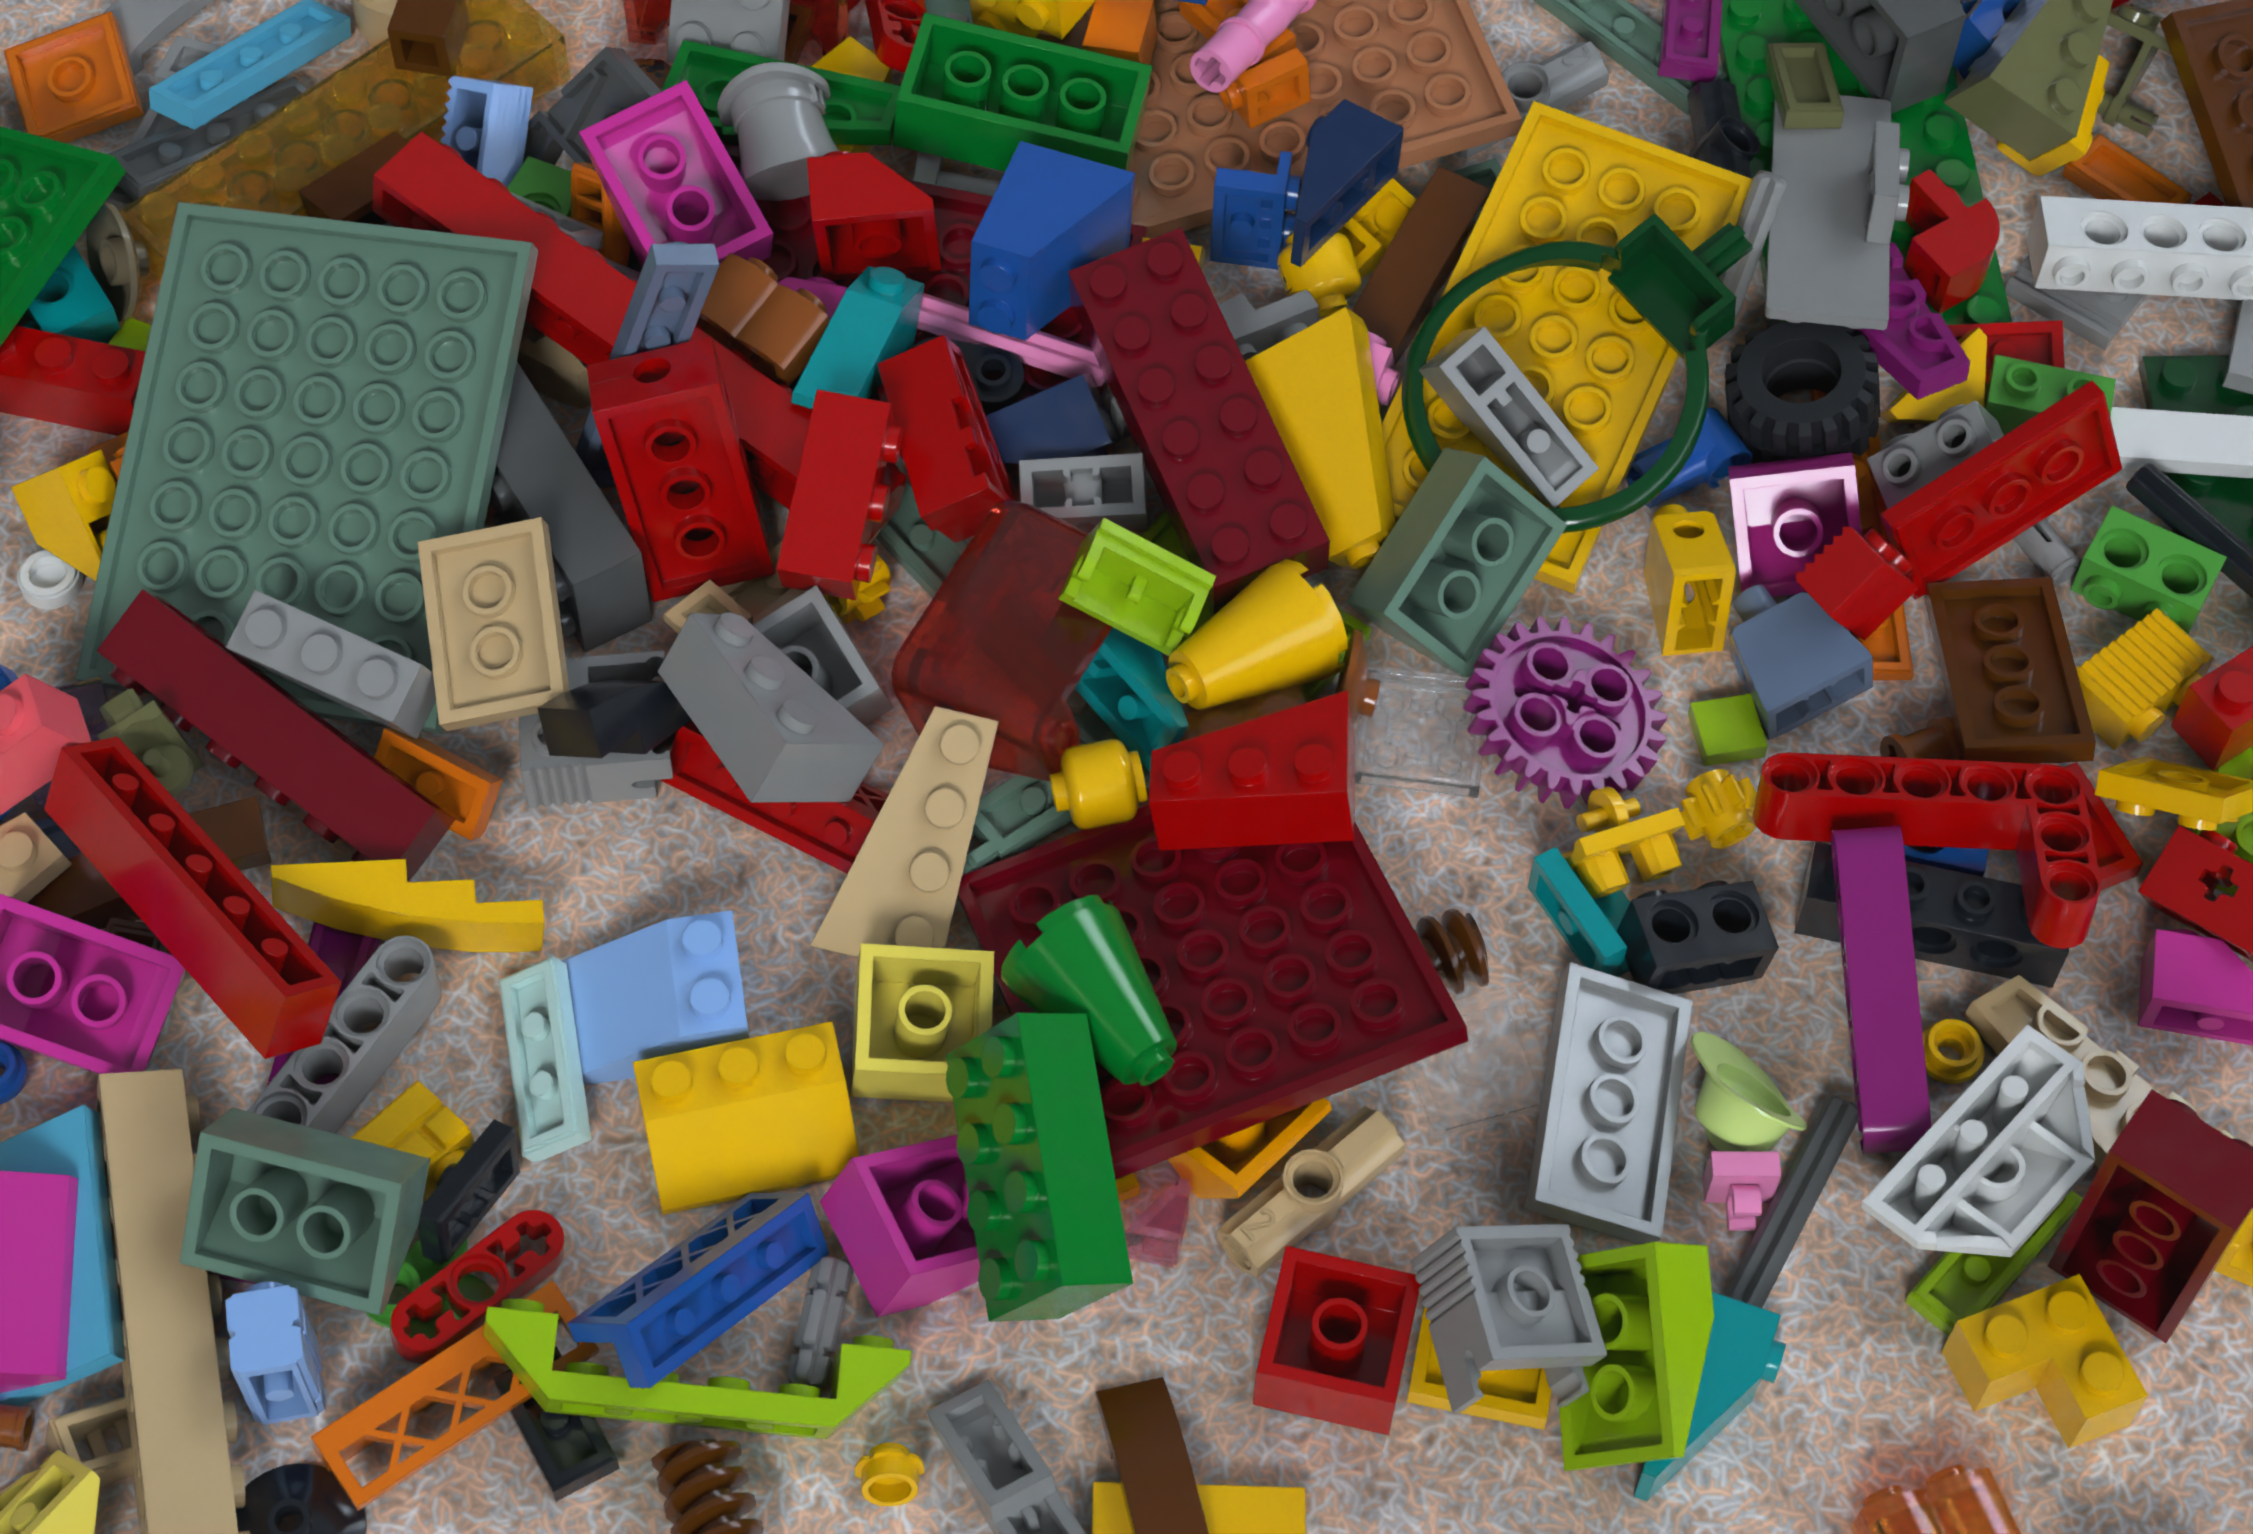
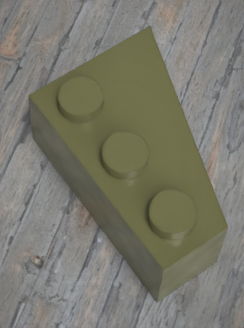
M2021 0L1994 35L1993 39L1995 41L1986 53L1974 61L1968 69L1970 74L1959 88L1951 91L1943 103L2003 144L2008 145L2029 161L2075 138L2078 133L2113 0Z

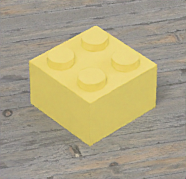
M860 944L855 972L850 1097L953 1102V1097L949 1093L946 1084L948 1067L946 1055L992 1028L994 951Z

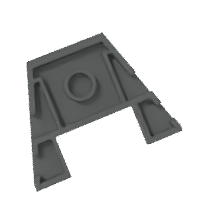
M605 47L561 89L563 97L549 111H538L529 120L523 163L530 156L556 165L563 150L574 162L592 163L580 139L579 131L662 91L622 48ZM631 247L627 267L641 273L642 266Z

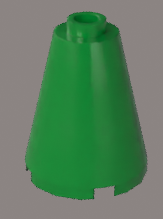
M1088 895L1070 901L1047 914L1036 923L1043 933L1028 948L1019 939L1011 948L1002 965L1001 979L1015 996L1036 1013L1087 1014L1094 1059L1122 1084L1130 1085L1139 1082L1141 1086H1146L1156 1082L1172 1067L1174 1060L1171 1056L1176 1050L1177 1041L1119 910L1109 899H1107L1105 904L1099 895Z

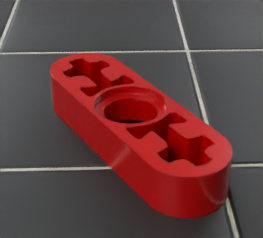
M865 0L877 58L889 68L905 73L924 12L927 13L924 0Z
M527 1210L516 1214L403 1298L396 1305L391 1315V1338L397 1353L407 1361L424 1364L483 1326L487 1307L501 1308L502 1301L505 1299H520L553 1274L560 1266L564 1255V1232L558 1220L549 1213L540 1210ZM526 1234L533 1241L540 1239L542 1236L546 1237L545 1254L539 1256L533 1250L526 1251L514 1260V1275L516 1278H511L506 1263L519 1254L521 1236ZM496 1253H500V1254H501V1257H502V1260H501L498 1256H496L495 1254H496ZM474 1271L487 1272L497 1280L498 1290L491 1298L485 1301L475 1302L468 1300L458 1290V1284L465 1275ZM445 1294L451 1309L436 1320V1337L429 1340L426 1335L419 1333L410 1338V1319L417 1316L424 1323L431 1321L443 1312L440 1295ZM453 1311L462 1319L456 1320Z

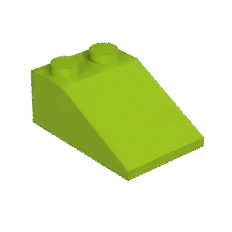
M1650 1242L1578 1255L1576 1261L1582 1267L1580 1274L1585 1278L1583 1285L1589 1291L1607 1356L1592 1366H1582L1589 1392L1568 1406L1559 1407L1564 1471H1577L1684 1457L1714 1320L1708 1246Z

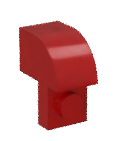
M1929 169L1912 178L1910 183L1909 203L1905 221L1918 235L1912 238L1903 269L1910 280H1919L1927 293L1926 301L1937 313L1941 314L1971 297L1984 283L1999 239L2000 224L1997 213L1987 198L1967 207L1962 202L1959 194L1953 188L1946 186Z

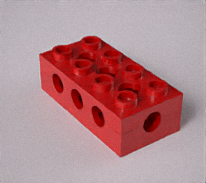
M712 336L587 365L592 413L633 540L642 553L644 573L653 602L691 594L708 580L721 587L775 574L767 525ZM682 441L677 445L667 446L672 442ZM697 488L691 493L681 494L685 490Z

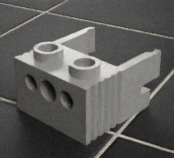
M664 650L580 657L578 660L568 658L566 666L569 689L572 690L588 683L613 679L651 681L655 677H661L657 671L665 659ZM539 713L519 717L520 771L529 808H537L540 804L544 807H549L552 803L556 806H561L564 802L568 805H573L576 801L580 804H585L588 800L592 803L657 798L656 780L673 779L670 750L662 754H656L654 748L646 754L610 752L603 758L550 756Z
M1569 1224L1455 1226L1411 1260L1412 1268L1417 1272L1415 1279L1420 1284L1418 1290L1423 1296L1422 1304L1428 1309L1425 1315L1431 1321L1429 1330L1452 1413L1462 1412L1484 1397V1394L1478 1387V1380L1481 1377L1480 1371L1544 1368L1549 1388L1557 1394V1407H1566L1589 1392L1582 1366H1592L1607 1356V1352L1589 1291L1583 1285L1585 1278L1580 1274L1581 1264L1576 1261L1578 1254L1573 1249L1575 1245L1574 1240L1569 1237L1571 1233Z

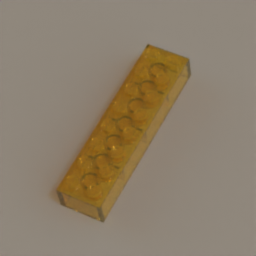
M466 0L470 27L453 76L487 79L532 87L531 105L571 79L564 34L525 0ZM387 38L121 209L119 213L128 225L133 240H141L146 246L149 256V273L161 283L178 202L308 217L298 191L390 133L396 131L410 142L422 131L439 144H442L440 139L446 135L442 127L447 124L443 116L448 112L445 104L450 100L446 92L452 88L448 82L451 77L396 69L390 40Z

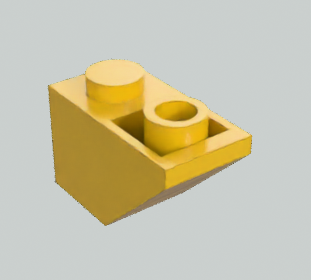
M101 449L11 486L36 543L96 581L117 483Z

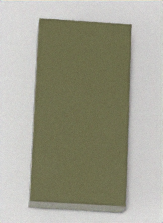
M1768 44L1765 63L1783 129L1841 128L1844 109L1825 44Z

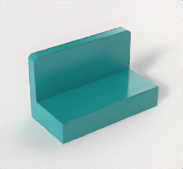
M1557 847L1534 857L1528 889L1582 966L1616 977L1630 971L1625 959L1627 946L1616 932L1630 904L1623 891L1620 890L1594 900L1582 884L1577 871L1574 872Z

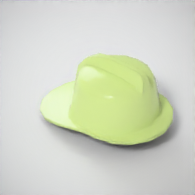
M1700 1031L1692 1035L1690 1044L1695 1055L1706 1070L1695 1103V1117L1705 1127L1706 1136L1717 1150L1769 1152L1791 1128L1799 1131L1806 1130V1122L1791 1109L1771 1078L1740 1049L1714 1034Z

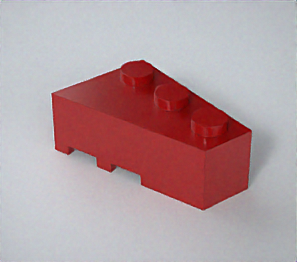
M944 334L878 363L883 385L877 387L880 401L892 404L895 425L903 426L900 456L909 475L920 518L926 522L930 530H938L954 543H958L1021 516L1020 506L962 350Z
M1348 690L1152 750L1149 805L1159 851L1355 841V733Z

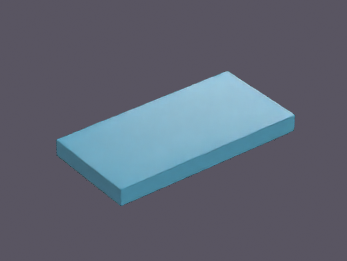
M85 1105L72 1109L0 1143V1171L70 1175L78 1179L66 1379L0 1393V1404L22 1406L125 1361L99 1112Z

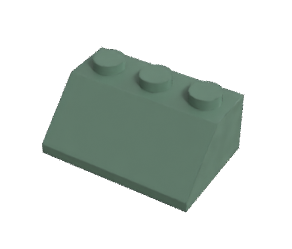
M1445 447L1348 597L1346 603L1383 632L1468 680L1474 671L1473 666L1484 648L1488 649L1495 636L1500 632L1567 527V524L1485 456Z
M231 1108L200 1132L179 1263L254 1283L279 1282L297 1288L299 1295L380 1315L385 1310L419 1225L430 1158Z

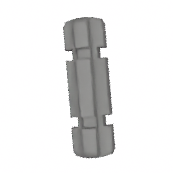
M823 1256L820 1262L811 1269L808 1288L813 1293L805 1295L794 1347L799 1350V1354L791 1355L787 1373L790 1384H804L817 1388H823L828 1384L832 1360L827 1357V1354L835 1353L846 1304L841 1293H848L852 1277V1268L848 1262L831 1256Z

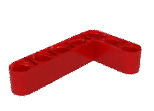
M1792 752L1777 753L1768 757L1762 765L1752 816L1755 826L1762 833L1782 840L1831 842L1833 830L1899 825L1902 831L1903 844L1907 846L2016 850L2027 922L2032 935L2040 942L2060 949L2073 948L2082 944L2086 939L2101 891V878L2084 786L2080 778L2071 770L2052 764Z

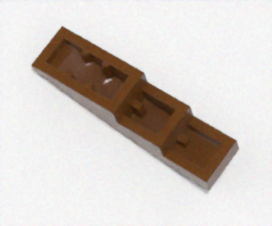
M1438 166L1410 209L1352 312L1364 320L1368 332L1380 336L1386 341V347L1392 348L1395 365L1432 309L1434 297L1456 266L1461 256L1462 243L1475 226L1491 192L1490 188Z
M257 796L189 814L240 871L272 863L262 811ZM83 853L68 859L72 865L27 902L33 906L98 929L106 928L109 918L130 921L141 920Z

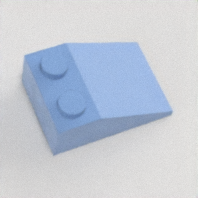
M732 910L666 919L563 960L567 964L584 1085L636 1078L633 1062L750 1038Z

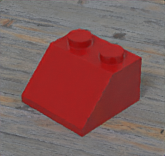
M833 151L824 156L807 158L811 218L822 278L831 281L856 279L868 266L874 268L890 267L901 271L903 274L942 270L933 198L868 152Z

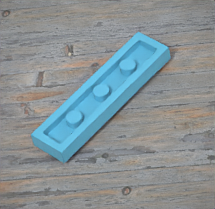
M301 0L149 88L150 109L195 130L350 38L351 18L314 0Z

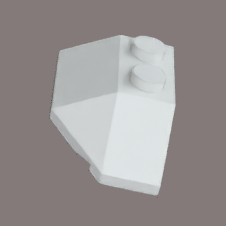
M2027 1024L1862 1201L1861 1208L1916 1249L2012 1257L2094 1165L2095 1155L2090 1114L2084 1087L2085 1074L2083 1062Z

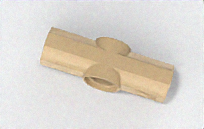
M1364 1106L1314 1149L1302 1150L1293 1155L1285 1164L1283 1175L1217 1229L1216 1238L1224 1248L1228 1259L1243 1274L1248 1273L1257 1279L1283 1257L1286 1246L1294 1247L1311 1232L1321 1231L1331 1226L1338 1216L1339 1208L1404 1154L1405 1143L1397 1133L1395 1125L1379 1109L1375 1111ZM1311 1184L1319 1186L1327 1194L1319 1198H1309L1300 1194L1296 1189L1302 1185Z

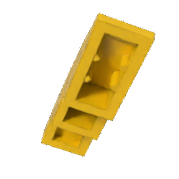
M406 859L271 865L272 904L274 908L337 930L386 941L397 936H413L424 941L430 948L465 952L515 953L542 951L545 924L543 900L476 903L474 879L407 882Z

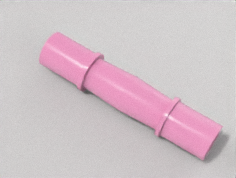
M1249 0L1235 17L1225 19L1219 25L1217 32L1191 57L1190 71L1193 78L1207 91L1214 93L1225 91L1249 66L1256 64L1263 57L1265 47L1281 35L1298 14L1309 11L1317 0Z

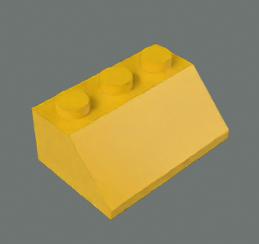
M832 1021L633 1062L663 1215L742 1199L749 1193H770L836 1179L851 1158L860 1156L846 1079Z

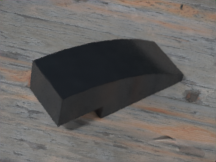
M613 679L588 683L563 692L537 708L550 756L603 758L610 752L646 754L692 720L664 681Z

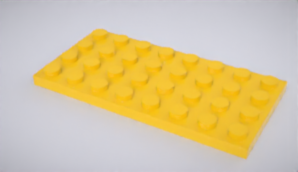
M1533 101L1441 298L1472 272L1509 253L1545 242L1563 240L1587 241L1605 246H1616L1622 238L1654 213L1691 251H1694L1727 223L1730 222L1734 227L1736 226L1753 179ZM1570 266L1535 267L1513 272L1484 285L1467 297L1446 319L1434 339L1426 361L1427 363L1462 331L1486 327L1599 467L1594 474L1555 508L1580 506L1612 496L1621 490L1680 358L1668 343L1608 282V277L1612 273L1602 268L1597 272ZM1423 377L1425 412L1432 434L1440 449L1443 451L1447 447L1485 456L1544 506L1549 508L1454 415ZM1402 381L1381 424L1396 523L1428 475V472L1416 455L1408 436L1402 407ZM1604 526L1585 531L1562 533L1533 579L1574 594Z

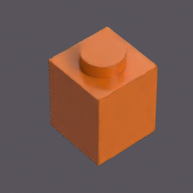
M1096 0L1083 40V50L1150 65L1158 38L1154 0Z

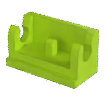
M1103 518L1081 542L1058 599L1170 656L1179 646L1184 632L1189 635L1191 634L1216 576Z

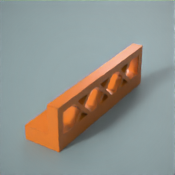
M553 1280L524 1298L544 1304L545 1313L559 1314L558 1323L561 1322L573 1339L568 1322L577 1315ZM484 1325L311 1436L315 1453L326 1469L332 1471L357 1511L486 1428L517 1405L533 1397L522 1383L520 1384V1380L514 1373L510 1391L495 1401L466 1395L470 1380L496 1363L506 1364L483 1336ZM575 1342L576 1348L553 1361L552 1370L566 1371V1364L586 1362L599 1353V1347L594 1342ZM436 1402L455 1405L449 1431L437 1439L430 1440L406 1435L408 1421ZM463 1407L479 1409L478 1412L460 1423ZM375 1442L393 1444L388 1471L361 1487L345 1462ZM403 1446L420 1449L399 1463Z

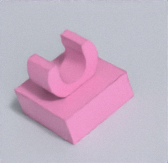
M1711 1151L1702 1177L1704 1203H1726L1728 1231L1756 1230L1755 1216H1761L1762 1203L1772 1202L1781 1179L1779 1152Z

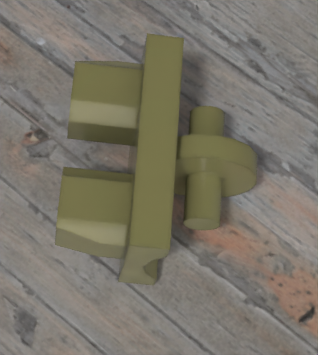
M133 688L127 689L100 707L99 710L110 728L97 735L99 739L118 736L173 797L179 795L188 786L193 772L204 766L196 751L157 703L153 700L144 705Z

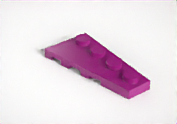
M1890 243L1889 320L1887 328L1885 330L1853 329V335L1863 334L1870 343V352L1876 354L1878 364L1913 397L1919 400L1967 381L1970 360L1939 313H1932L1925 303L1926 291L1918 279L1910 280L1902 267L1903 255L1895 243Z

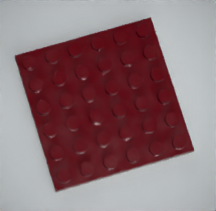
M1150 805L1138 808L1136 816L1128 822L1080 830L962 875L957 895L981 951H994V980L1010 1016L1016 1013H1036L1015 996L1001 979L1002 965L1009 951L1019 939L1028 948L1043 934L1036 923L1068 902L1088 895H1099L1105 904L1107 899H1109L1119 910L1177 1041V1047L1171 1056L1174 1063L1170 1070L1159 1080L1146 1086H1141L1139 1082L1130 1085L1122 1084L1095 1061L1115 1180L1468 1042L1467 1026L1356 822L1355 841L1159 851Z

